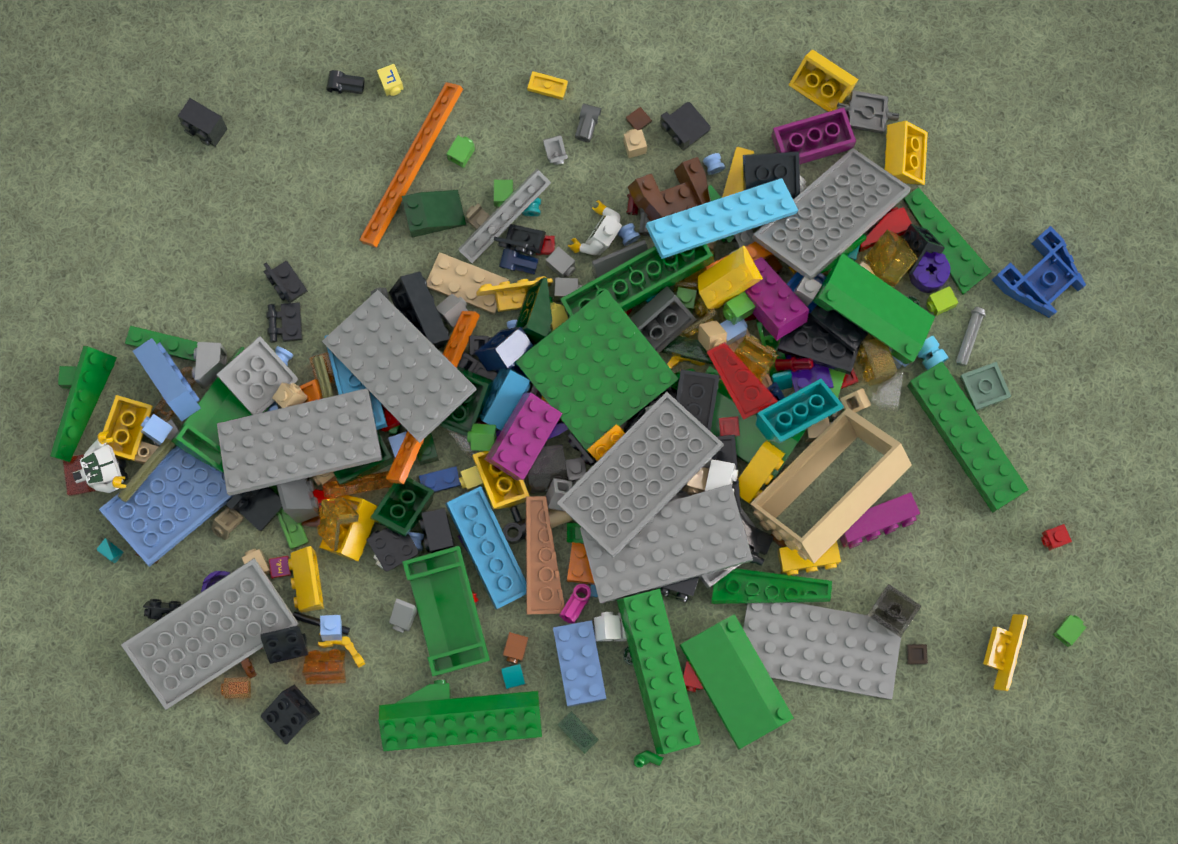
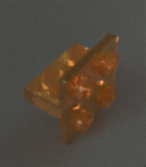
M313 650L308 652V655L305 656L302 671L306 684L346 683L345 650Z

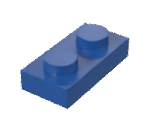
M456 466L419 476L420 483L434 490V493L461 486Z

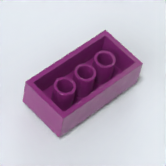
M845 108L775 127L771 135L777 152L799 151V164L851 150L856 143Z
M760 257L754 263L763 279L744 292L756 306L753 315L777 341L806 323L809 309L770 265Z
M524 393L485 460L515 480H524L562 413L533 393Z
M907 493L869 508L839 538L843 548L847 546L849 549L855 548L863 542L862 540L866 539L869 542L877 539L882 532L887 535L896 531L895 529L899 528L900 525L905 528L914 524L913 522L917 521L916 518L920 515L912 493Z

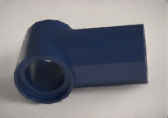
M503 249L499 267L535 275L539 259L522 255L510 249Z

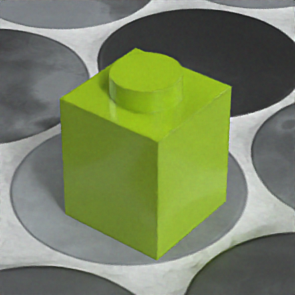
M949 286L929 295L926 305L929 312H933L937 316L955 308L959 302Z

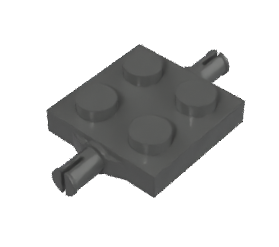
M853 90L850 94L849 104L839 102L837 104V109L845 108L852 129L883 134L888 119L899 120V113L889 112L887 96Z

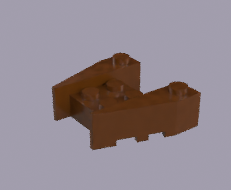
M698 157L684 161L674 169L680 185L660 192L651 173L635 179L628 186L635 204L639 209L642 208L650 221L710 202L706 173Z

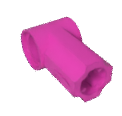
M579 584L574 588L571 597L559 615L565 622L575 624L585 605L589 602L590 588L585 584ZM582 592L586 595V597L579 598L577 596V593Z

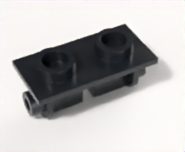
M150 599V601L143 605V608H148L145 609L144 616L148 617V619L159 620L163 617V613L167 615L182 604L180 601L165 603L160 599Z

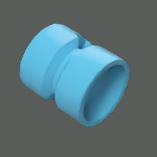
M934 336L925 340L922 349L917 355L918 358H923L922 363L927 370L940 362L944 363L949 358L943 349L938 348L940 344Z

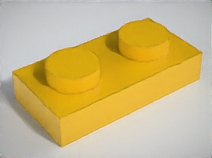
M532 71L527 91L563 100L568 81Z

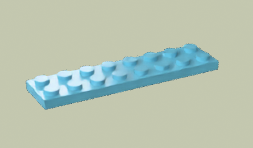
M781 178L647 222L646 228L661 259L794 215L798 212V208Z

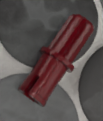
M792 357L791 359H776L775 361L777 371L791 370L796 372L797 370H810L814 366L811 358L797 359Z

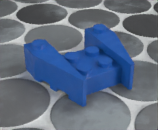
M1051 226L1031 243L1044 258L1027 274L1023 276L1010 262L992 279L1004 294L1048 318L1057 312L1051 303L1070 285L1077 291L1086 286L1081 274L1078 273L1073 263L1074 259L1069 254L1064 239Z

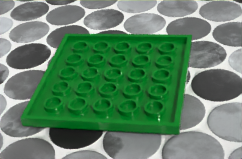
M607 289L515 361L546 401L562 413L561 420L587 452H589L587 449L616 424L622 426L679 380Z

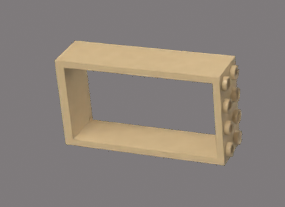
M847 408L751 503L754 509L753 514L761 521L759 524L766 531L771 530L772 534L779 541L781 539L785 541L788 548L791 550L796 549L797 553L804 560L809 559L815 563L912 464L900 442ZM857 437L882 453L884 456L802 538L776 519Z

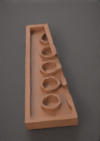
M526 496V614H560L565 605L546 496Z

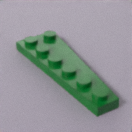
M919 187L904 198L905 204L920 227L928 229L945 247L942 253L950 264V276L962 295L992 272Z
M83 346L50 457L66 462L71 461L117 357L89 346Z
M735 568L713 584L711 604L830 602L832 581Z

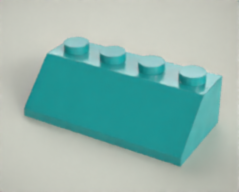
M819 379L758 412L756 426L767 440L781 443L838 412L844 406L825 382Z

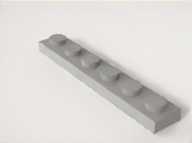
M536 169L458 248L459 252L473 263L494 242V237H499L551 182Z

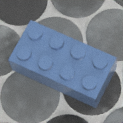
M151 338L133 350V353L167 404L181 421L201 409L197 403L200 399L160 342L156 344Z
M592 620L553 627L567 707L606 700Z

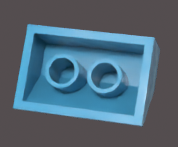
M505 368L500 369L494 379L480 419L489 425H496V428L502 431L523 393H527L529 390L530 380L513 368L507 370Z

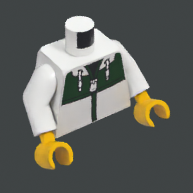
M599 200L596 201L599 206L597 208L592 207V209L599 215H603L585 243L581 244L576 238H573L571 240L574 244L568 245V247L574 253L580 251L590 255H601L610 246L622 227L619 223L621 219L620 214L608 208Z
M109 431L98 434V439L85 452L84 457L80 459L82 469L73 472L76 483L86 480L91 488L105 493H111L119 488H126V485L121 484L124 482L123 479L125 477L121 475L113 448L110 445H106V443L113 441L112 438H106Z

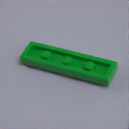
M130 325L125 341L126 345L138 348L152 338L156 344L160 342L170 356L196 362V359H194V348H197L198 342Z

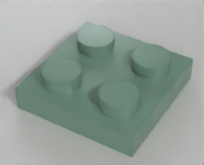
M997 362L960 376L971 404L976 411L1011 397Z

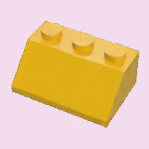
M811 50L805 55L789 86L830 112L837 110L838 102L844 103L859 79L821 54Z
M908 121L887 125L884 170L903 183L925 185L928 132Z
M742 246L698 275L699 294L708 309H718L763 279L745 246Z
M118 395L115 396L103 432L109 431L106 438H112L113 441L106 443V445H110L113 448L116 458L135 460L143 437L141 432L143 427L140 425L147 416L150 417L153 409L152 405Z
M482 451L472 455L493 509L509 508L526 501V496H529L524 481L515 480L486 461L485 458L489 451Z
M341 494L319 548L350 560L359 561L367 542L366 539L369 538L375 522L371 519V516L378 506L365 499Z
M311 546L290 553L291 558L288 559L289 569L293 570L294 578H291L292 589H296L297 596L294 597L295 609L298 608L301 613L324 609L316 551Z

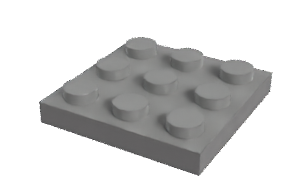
M261 336L256 338L216 374L252 415L262 413L275 401L272 397L282 382L291 384L299 380Z

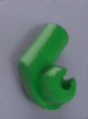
M646 750L634 757V765L641 768L651 762L660 766L664 757Z

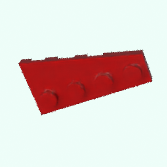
M725 342L707 350L743 420L778 402L774 395Z

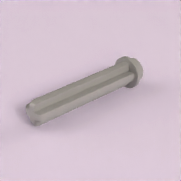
M974 307V310H971L972 316L956 359V363L963 366L968 363L982 319L986 316L985 310L980 307Z

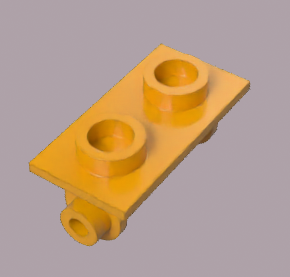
M616 424L587 450L599 461L625 434L624 430Z

